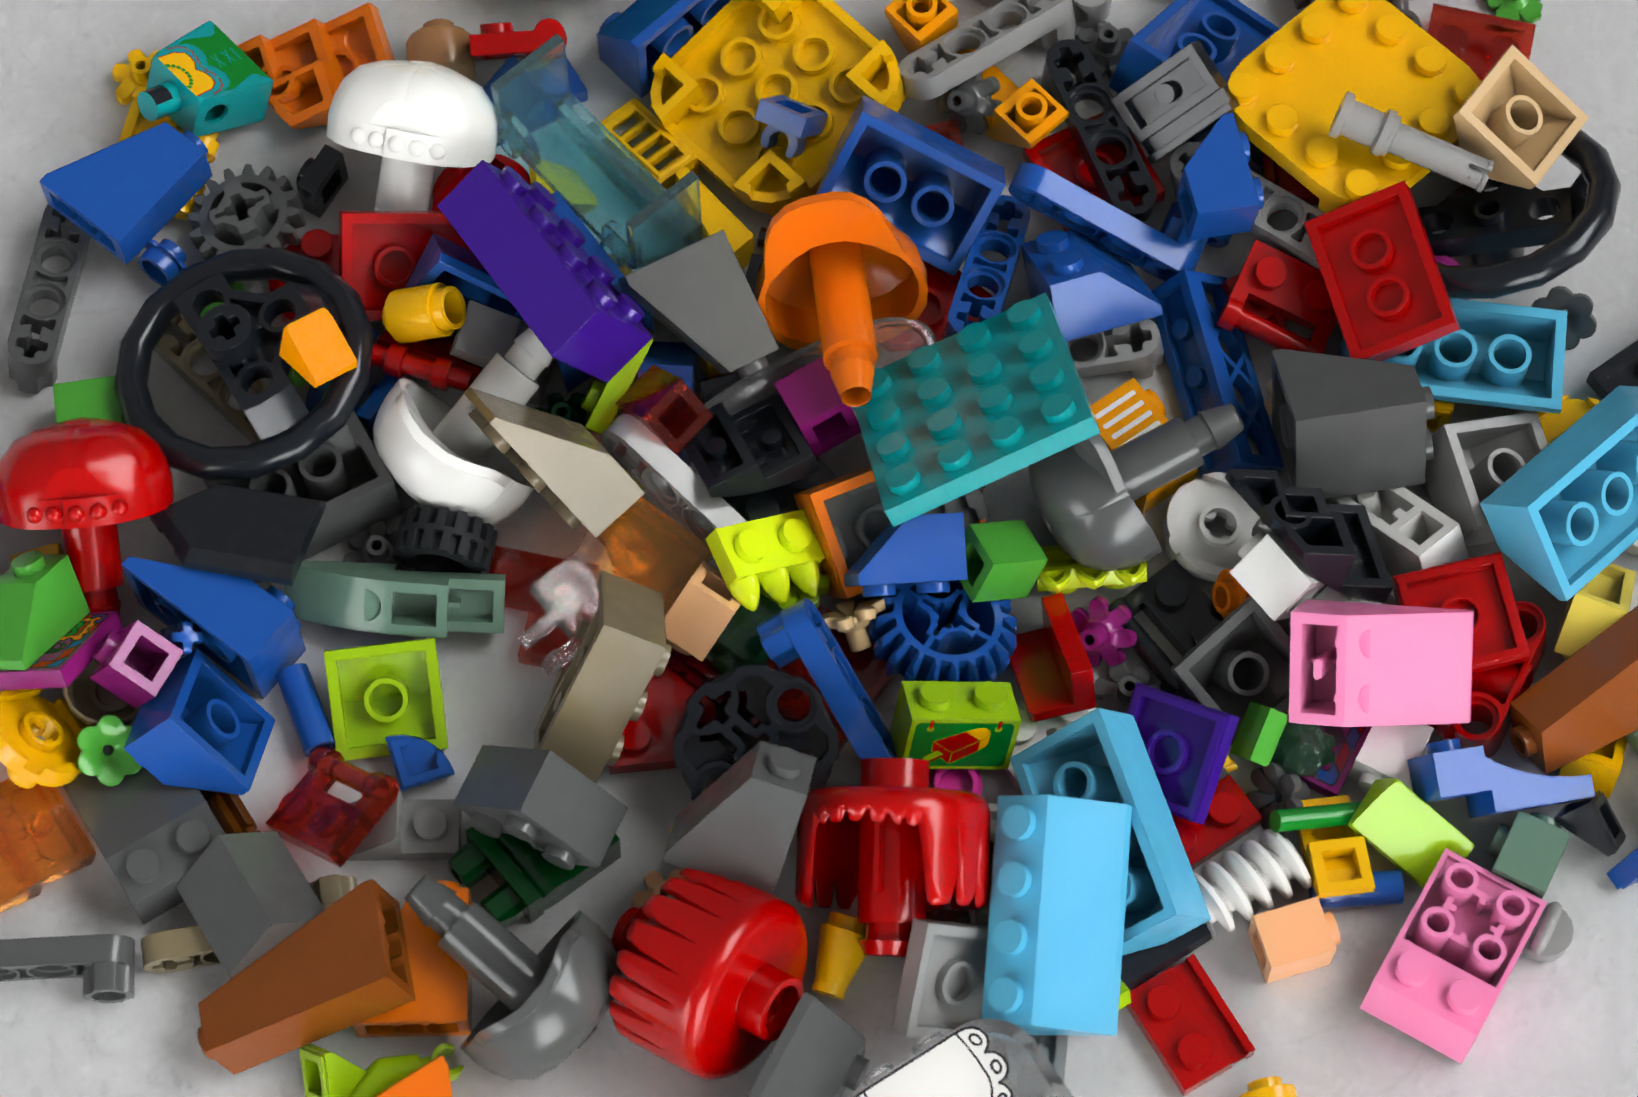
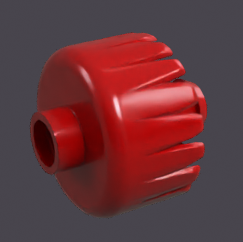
M912 758L861 759L860 786L827 787L808 792L797 824L795 897L802 906L804 904L807 908H812L815 895V900L820 908H829L833 900L835 882L836 900L839 908L849 910L855 897L858 895L857 923L866 924L865 940H858L865 956L906 957L913 918L926 919V899L932 910L942 909L949 902L952 909H962L963 906L969 905L970 909L978 910L980 907L983 909L987 906L989 901L991 813L989 805L984 798L975 793L954 789L930 788L928 760Z
M684 868L679 872V875L684 879L670 878L661 886L662 890L678 900L661 895H653L644 905L629 908L617 922L611 939L618 953L616 963L618 968L634 981L619 975H614L610 978V995L625 1006L609 1001V1011L617 1031L632 1043L696 1077L707 1080L724 1079L744 1070L773 1041L780 1037L803 995L802 982L806 970L808 952L807 932L798 911L785 900L736 880H730L726 877L691 868Z

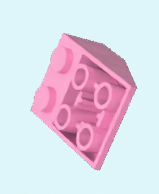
M1306 599L1291 611L1289 723L1336 727L1470 723L1474 610Z
M1445 848L1359 1009L1462 1064L1548 902Z

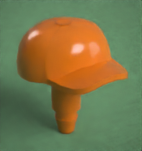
M837 191L802 197L785 205L771 219L765 235L764 261L756 277V300L774 339L791 349L805 353L822 354L823 363L830 371L831 379L843 404L849 407H860L867 404L871 399L875 374L874 365L878 359L877 343L887 341L905 332L916 322L927 306L928 284L926 268L916 245L910 237L890 223L881 210L867 198L851 192Z

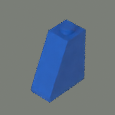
M164 122L51 171L39 182L47 202L52 208L128 265L147 245V241L155 237L204 186L205 182L213 174L206 156L209 152L206 145L192 132L185 130L181 134L167 122Z

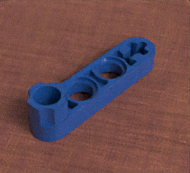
M1020 163L1008 188L1009 193L1023 204L1163 281H1167L1184 269L1194 271L1208 241V238L1189 241L1183 219L1174 216L1166 217L1159 232L1054 172L1033 163Z
M999 196L969 250L948 313L943 339L960 332L969 324L976 323L968 321L969 316L979 318L978 322H982L1001 313L1022 251L1021 244L1025 241L1030 221L1028 206L1013 196ZM1001 220L1010 221L1006 233L997 231ZM984 251H996L1005 256L1006 260L1001 262L985 259L981 253ZM976 286L986 287L994 292L995 295L989 298L978 297L972 294L969 289Z
M804 598L757 624L756 629L760 636V642L769 658L779 668H784L796 660L802 659L860 761L866 758H897L888 728L824 618L812 601Z

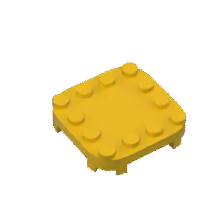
M730 0L671 58L664 52L661 54L652 67L654 78L650 90L652 101L650 106L664 128L671 135L678 136L699 157L700 165L740 202L757 212H765L772 218L785 205L799 198L816 194L838 140L863 95L897 113L906 100L898 62L885 40L879 41L833 0ZM784 95L827 113L822 134L806 137V146L803 153L794 158L785 156L789 141L782 132L779 134L778 141L774 147H762L760 142L761 134L768 125L754 119L760 99Z
M1315 0L1238 64L1228 80L1227 91L1232 99H1237L1240 104L1239 107L1230 112L1234 114L1238 131H1244L1250 142L1320 199L1318 209L1328 213L1404 180L1409 188H1412L1431 171L1389 152L1385 156L1379 155L1377 157L1370 154V147L1342 135H1339L1337 138L1328 136L1334 116L1347 91L1355 94L1356 101L1382 112H1386L1389 109L1398 112L1397 115L1401 116V123L1459 147L1453 115L1481 80L1466 63L1386 0Z

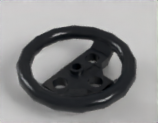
M1580 129L1561 154L1581 171L1571 187L1545 191L1534 187L1530 190L1488 179L1481 193L1462 184L1438 205L1417 208L1435 256L1457 257L1471 255V259L1476 265L1448 266L1437 262L1449 298L1494 299L1546 284L1583 262L1613 226L1620 196L1621 184L1607 149ZM1494 187H1497V188H1498V189H1495V190H1492V191H1484V190L1489 189V188H1494ZM1553 215V217L1548 219H1538L1543 216ZM1438 230H1447L1443 233L1431 234ZM1544 245L1533 253L1523 256L1524 247Z
M284 248L229 250L185 267L145 300L120 342L114 390L125 424L142 428L154 438L166 455L170 468L204 480L258 478L306 459L345 426L369 384L374 334L359 293L326 262ZM277 280L286 283L269 294L232 290L229 286L240 281ZM216 302L224 303L213 307L203 317H200L202 310L209 304ZM325 307L336 321L358 363L356 368L334 378L319 404L309 412L288 378L291 366L279 356L285 326L272 327L271 324L278 315L285 312L296 313L291 321L293 322ZM180 313L261 441L244 446L210 447L177 435L157 415L148 389L152 352L170 322ZM261 378L273 379L271 385L265 391L258 394L248 393L249 387L256 380Z

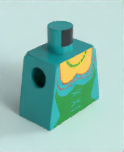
M210 20L155 54L152 59L146 90L139 93L137 103L141 114L148 121L153 122L169 116L183 131L188 130L199 137L264 120L274 81Z

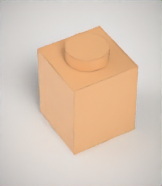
M705 561L700 564L665 616L666 640L669 645L679 653L688 656L692 655L701 662H703L741 605L728 590L721 573Z
M1318 896L1253 915L1247 931L1266 984L1330 965L1337 950L1335 945L1341 943L1337 922L1331 911L1323 913Z

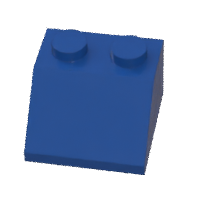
M1051 230L1038 235L1036 240L1021 244L1030 299L1046 292L1055 310L1066 341L1163 315L1161 304L1130 263L1072 230L1066 232Z
M197 648L176 663L156 697L140 706L123 749L163 785L243 795L251 789L275 719Z

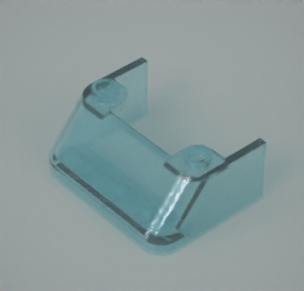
M555 34L491 84L497 125L500 130L497 141L502 149L512 159H517L520 156L554 192L558 191L576 215L601 240L600 245L617 267L625 264L631 269L641 268L703 239L699 177L693 171H690L666 190L570 92L564 40L558 34Z

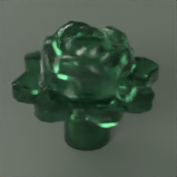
M1288 721L1271 762L1281 763L1285 774L1313 777L1322 766L1334 762L1335 753L1332 748L1335 746V737L1322 731L1320 725L1289 723Z

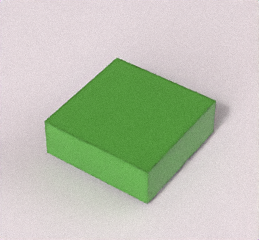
M1250 701L1230 754L1267 767L1278 745L1288 720V715L1271 707Z

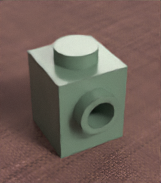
M1519 810L1511 827L1500 823L1492 839L1487 854L1496 857V860L1490 872L1542 899L1572 834L1562 830L1561 825L1548 815L1539 812L1527 814Z

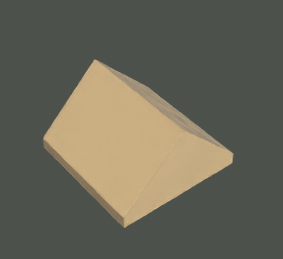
M1513 44L1506 49L1453 115L1459 147L1483 158L1495 161L1492 172L1487 174V176H1490L1489 179L1530 190L1538 185L1589 119L1575 103Z

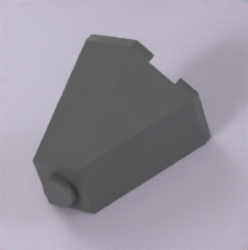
M724 230L705 237L617 279L622 290L721 374L736 370L740 379L769 366L766 355L779 350Z
M760 741L675 816L662 862L685 869L691 868L716 874L753 886L773 895L808 795L817 758L788 747H780Z

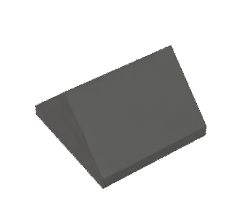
M1251 596L1170 668L1182 698L1239 717L1231 746H1233L1250 701L1271 707L1282 713L1289 709L1290 638L1277 621H1273Z
M277 831L217 835L176 886L180 896L230 979L325 910Z

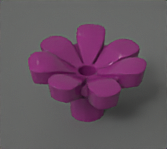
M1096 596L1090 601L1089 613L1082 607L1075 608L1071 615L1092 668L1098 667L1102 658L1111 667L1125 663L1126 655L1121 648L1134 647L1137 642L1135 631L1123 629V625L1132 617L1129 608L1125 605H1118L1110 612L1108 601L1103 596Z

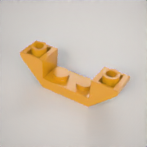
M893 0L884 8L886 17L908 54L913 53L958 26L959 10L948 0ZM964 49L955 54L970 53L977 49ZM995 65L983 71L982 79L994 76L999 81L1000 89L991 97L1002 102L994 109L993 117H985L989 125L985 134L990 139L1031 149L1068 118L1069 112L1032 78L1019 88Z

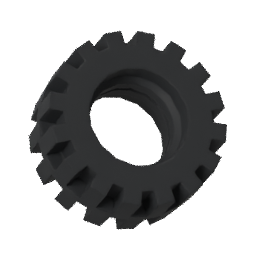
M413 505L409 506V509L405 508L402 512L392 554L396 561H402L401 565L407 568H415V571L488 574L498 532L493 530L494 526L490 523H483L482 518L477 516L470 517L467 515V512L461 510L455 512L451 511L449 507L444 506L434 508L431 505H422V508Z

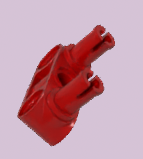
M1519 600L1515 601L1523 629H1527L1534 634L1526 640L1531 655L1529 661L1472 674L1471 722H1483L1490 729L1483 734L1475 735L1463 729L1468 723L1427 724L1437 730L1436 735L1443 738V741L1460 738L1461 748L1483 745L1484 754L1487 758L1494 756L1501 747L1512 723L1510 703L1531 687L1535 672L1546 647L1545 615L1538 606L1528 601Z

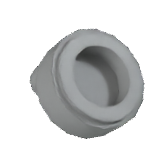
M1552 902L1547 903L1522 950V953L1530 959L1540 962L1553 961L1562 956L1572 942L1574 933L1572 920L1566 911L1562 909L1560 903Z

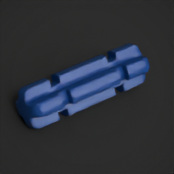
M182 621L160 630L162 637L184 651L181 657L191 654L192 647L203 642L202 632H193L191 621Z

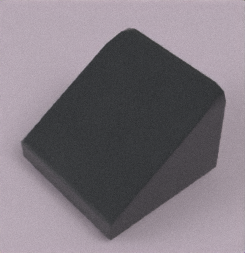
M1600 790L1595 792V797L1574 801L1565 805L1554 817L1556 822L1607 856L1615 854L1626 840V835L1605 794Z

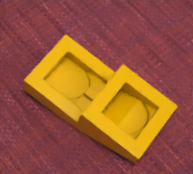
M1349 795L1301 800L1303 807L1351 803ZM1349 826L1296 831L1304 862L1318 898L1374 892L1375 883L1364 836H1358Z

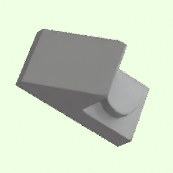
M400 787L390 788L349 804L347 859L348 861L450 860L461 848V810L453 805L455 799L404 800Z

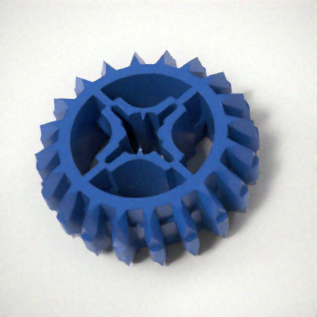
M959 580L950 581V592L917 594L916 583L896 584V595L876 597V599H884L886 609L878 613L876 618L870 621L868 635L870 641L875 643L873 649L875 653L874 660L887 661L885 666L886 677L901 674L904 677L903 681L994 682L996 677H1000L1007 670L1010 662L1009 657L1013 656L1017 645V637L1015 636L1017 618L1009 615L1012 609L1011 599L973 603Z

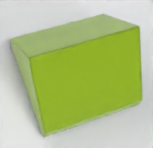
M309 1043L299 1048L305 1097H349L367 1073L335 1053Z

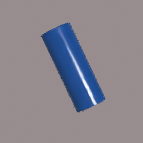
M298 663L283 668L276 674V678L304 755L306 757H316L335 748L336 742L308 665Z
M1401 870L1373 871L1374 892L1318 898L1322 909L1403 904L1404 884ZM1313 885L1309 888V899L1317 897Z

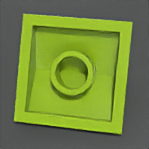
M435 638L324 650L337 762L389 756L390 752L385 737L391 735L416 736L427 740L438 749H447L449 747L443 686Z

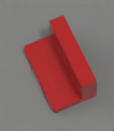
M1062 592L1041 597L1044 628L1015 635L1017 637V645L1013 656L1009 657L1011 671L1032 722L1096 707L1093 668Z

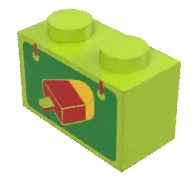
M902 681L890 726V734L897 758L928 760L929 769H1008L1010 764L1009 758L1012 757L1022 720L1010 682Z

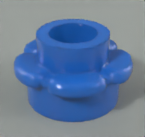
M163 239L159 244L155 240H148L145 246L146 250L138 258V264L142 271L160 286H163L186 267L184 263L187 261L184 251L168 239Z

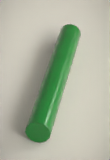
M1361 802L1273 810L1269 817L1270 827L1273 832L1278 833L1348 826V822Z

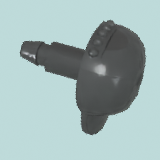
M1232 403L1198 411V415L1186 421L1177 416L1109 451L1105 441L1099 434L1029 465L1030 485L1039 507L1038 512L1046 528L1052 533L1062 550L1083 567L1100 571H1114L1126 569L1141 564L1144 561L1149 563L1156 554L1162 552V548L1154 531L1136 506L1134 500L1204 465L1203 456L1214 450L1219 451L1244 430L1242 420Z
M426 875L406 895L405 900L423 925L430 927L441 937L437 945L499 999L460 1046L461 1050L477 1065L492 1074L509 1080H534L557 1068L571 1053L579 1049L598 1028L597 1024L609 1009V1001H614V998L609 993V980L614 975L621 976V970L616 963L618 953L611 939L599 924L581 910L576 912L541 952L536 955L476 901L468 906L456 895V891Z

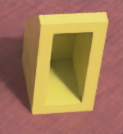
M1610 563L1570 598L1558 629L1553 652L1562 654L1564 659L1567 660L1626 615L1630 609L1636 571Z

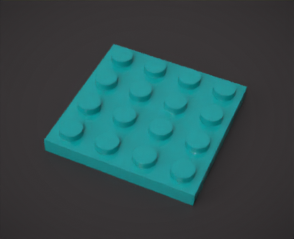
M1046 292L1032 299L1019 301L1004 312L982 322L969 324L952 336L932 345L919 347L910 355L882 368H876L870 401L863 406L854 407L882 505L893 527L1100 433L1055 310Z

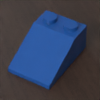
M1175 0L1129 40L1108 86L1117 93L1122 92L1184 47L1198 40L1228 85L1231 73L1238 64L1280 28L1238 0ZM1214 124L1193 137L1189 142H1195Z
M130 556L121 564L136 600L141 607L166 626L182 621H191L193 632H202L203 642L194 647L198 648L203 654L263 699L278 683L276 674L283 668L295 664L306 651L300 632L302 625L295 618L293 612L295 608L294 603L282 591L272 585L265 590L248 578L190 569L184 566Z

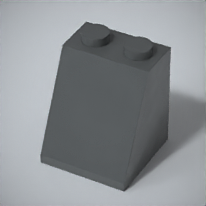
M1288 349L1272 350V430L1290 487L1321 488L1324 498L1328 499L1425 484L1426 461L1433 460L1434 457L1433 441L1430 430L1427 427V420L1434 419L1435 405L1431 388L1429 386H1421L1413 365Z

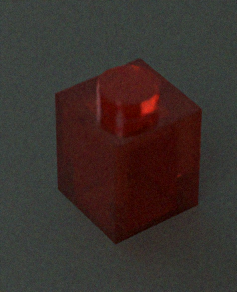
M652 365L615 403L624 414H629L642 422L675 454L713 417L681 378L655 365Z

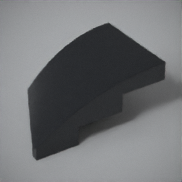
M1228 469L1225 476L1226 481L1321 583L1350 597L1368 601H1387L1393 585L1365 505L1326 504L1321 488L1282 486L1277 470Z

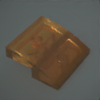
M10 778L0 783L1 913L40 896L43 885L93 864L96 852L56 787L36 784L31 789H25L13 783Z

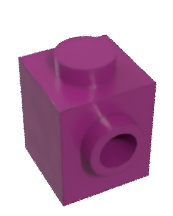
M822 357L794 370L788 376L774 383L788 412L815 455V458L861 433L858 420L852 408L846 406L841 401L831 379L830 371L825 367Z
M136 620L118 633L111 629L104 636L92 655L99 663L89 678L136 709L156 697L184 651L139 620Z

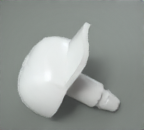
M381 60L359 65L343 78L334 94L329 109L327 137L347 148L382 156L374 211H428L435 166L468 168L475 167L481 160L491 163L496 153L498 127L494 105L482 86L445 66L428 61Z
M530 327L513 340L515 343L504 356L497 352L469 387L526 405L540 387L535 380L545 367H549L553 359ZM406 378L399 379L386 395L378 410L373 426L374 447L388 472L405 492L421 505H431L434 508H439V506L449 507L451 511L455 512L461 510L467 512L468 516H477L483 519V523H490L491 525H495L509 517L520 508L534 490V487L469 417L468 414L476 407L466 395L463 394L456 404L451 407L414 381Z

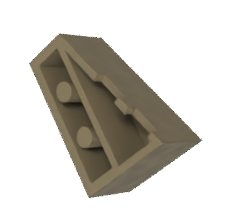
M604 570L601 571L595 585L599 589L598 609L591 622L581 619L575 636L582 640L568 668L561 667L534 731V749L551 750L594 783H597L606 765L614 766L624 745L625 737L622 733L629 720L636 722L640 718L648 697V691L645 689L653 675L657 677L662 675L671 654V645L666 644L663 593Z

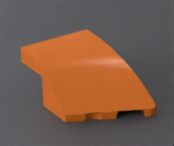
M369 2L326 23H322L314 18L272 39H268L260 34L237 45L274 81L268 104L293 129L328 125L329 109L334 94L344 77L359 65L381 60H395L378 8Z

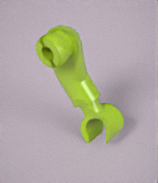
M443 1043L435 1048L431 1056L419 1058L418 1054L378 1058L365 1069L367 1073L349 1097H374L440 1055L443 1057L453 1055L456 1048L452 1044ZM457 1066L449 1070L450 1082L459 1078L464 1066Z

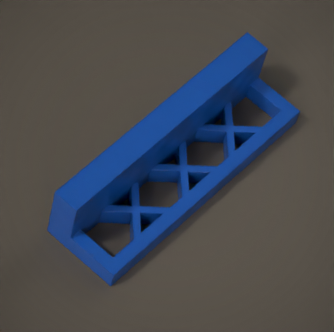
M1184 269L1151 291L1162 307L1163 315L1154 317V320L1160 332L1165 358L1183 420L1186 421L1198 415V411L1232 403L1244 425V430L1219 451L1214 450L1202 457L1204 465L1198 467L1200 478L1204 474L1213 472L1227 473L1229 468L1277 470L1279 472L1284 469L1269 416L1264 406L1263 396L1244 333L1235 328L1229 332L1216 326L1219 314L1227 299V295L1221 287L1225 280H1227V277ZM1205 292L1212 293L1216 310L1207 302ZM1219 339L1228 348L1231 359L1221 349ZM1233 387L1242 395L1245 407L1235 397ZM1247 434L1257 444L1259 455L1252 454Z

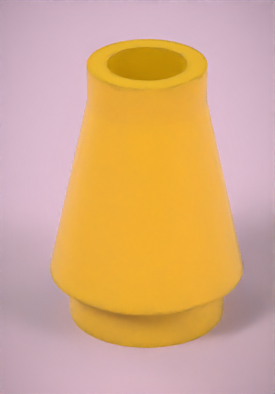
M830 912L827 923L820 924L812 991L834 999L844 1000L848 986L866 957L858 943V940H865L866 924H858L857 918L837 912Z

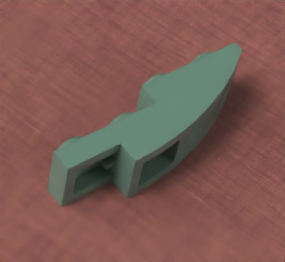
M303 560L293 585H285V595L295 605L293 610L295 618L308 622L357 631L414 637L447 638L448 632L504 634L506 574L397 570V564Z

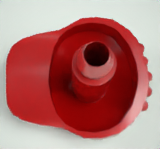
M87 417L65 420L36 429L17 438L0 459V523L24 530L61 529L64 554L69 556L90 612L117 611L120 617L121 600L118 599L117 587L124 584V575L121 565L122 559L117 524L141 519L163 511L174 500L172 473L161 446L142 428L111 420Z

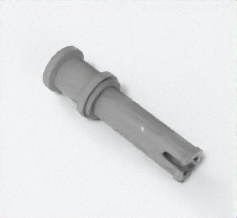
M1349 91L1345 93L1330 126L1328 136L1337 138L1339 135L1370 147V154L1377 157L1379 155L1385 156L1389 152L1471 187L1479 193L1482 192L1490 177L1487 174L1492 172L1494 160L1483 158L1400 122L1401 116L1397 115L1398 112L1389 109L1386 112H1382L1356 101L1354 93Z

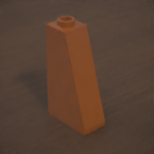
M1638 606L1510 703L1512 728L1509 729L1510 742L1521 758H1528L1545 775L1638 730Z
M373 879L364 881L199 1002L201 1027L198 1028L197 1037L203 1053L209 1059H214L235 1075L415 1000L399 902Z

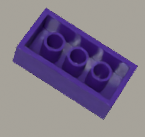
M481 160L437 205L550 355L608 383L653 338L640 321L645 316L643 310L624 292L619 294L611 284L615 279L614 273L597 256H589L582 247L586 242L585 236L572 222L566 218L561 219L553 208L558 203L543 185L537 181L528 185L511 167L506 166L501 170Z

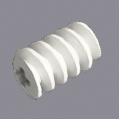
M1265 829L1261 832L1259 843L1254 840L1242 842L1240 854L1233 850L1224 852L1221 856V865L1214 861L1204 863L1201 868L1202 877L1194 872L1211 920L1205 923L1211 932V940H1215L1212 924L1216 921L1228 932L1235 930L1232 912L1236 910L1247 921H1251L1254 915L1251 902L1255 899L1266 910L1273 909L1274 904L1271 890L1276 889L1287 900L1292 898L1293 892L1289 880L1295 878L1304 888L1312 887L1309 871L1296 848L1287 838H1283L1279 833L1273 832L1272 829Z

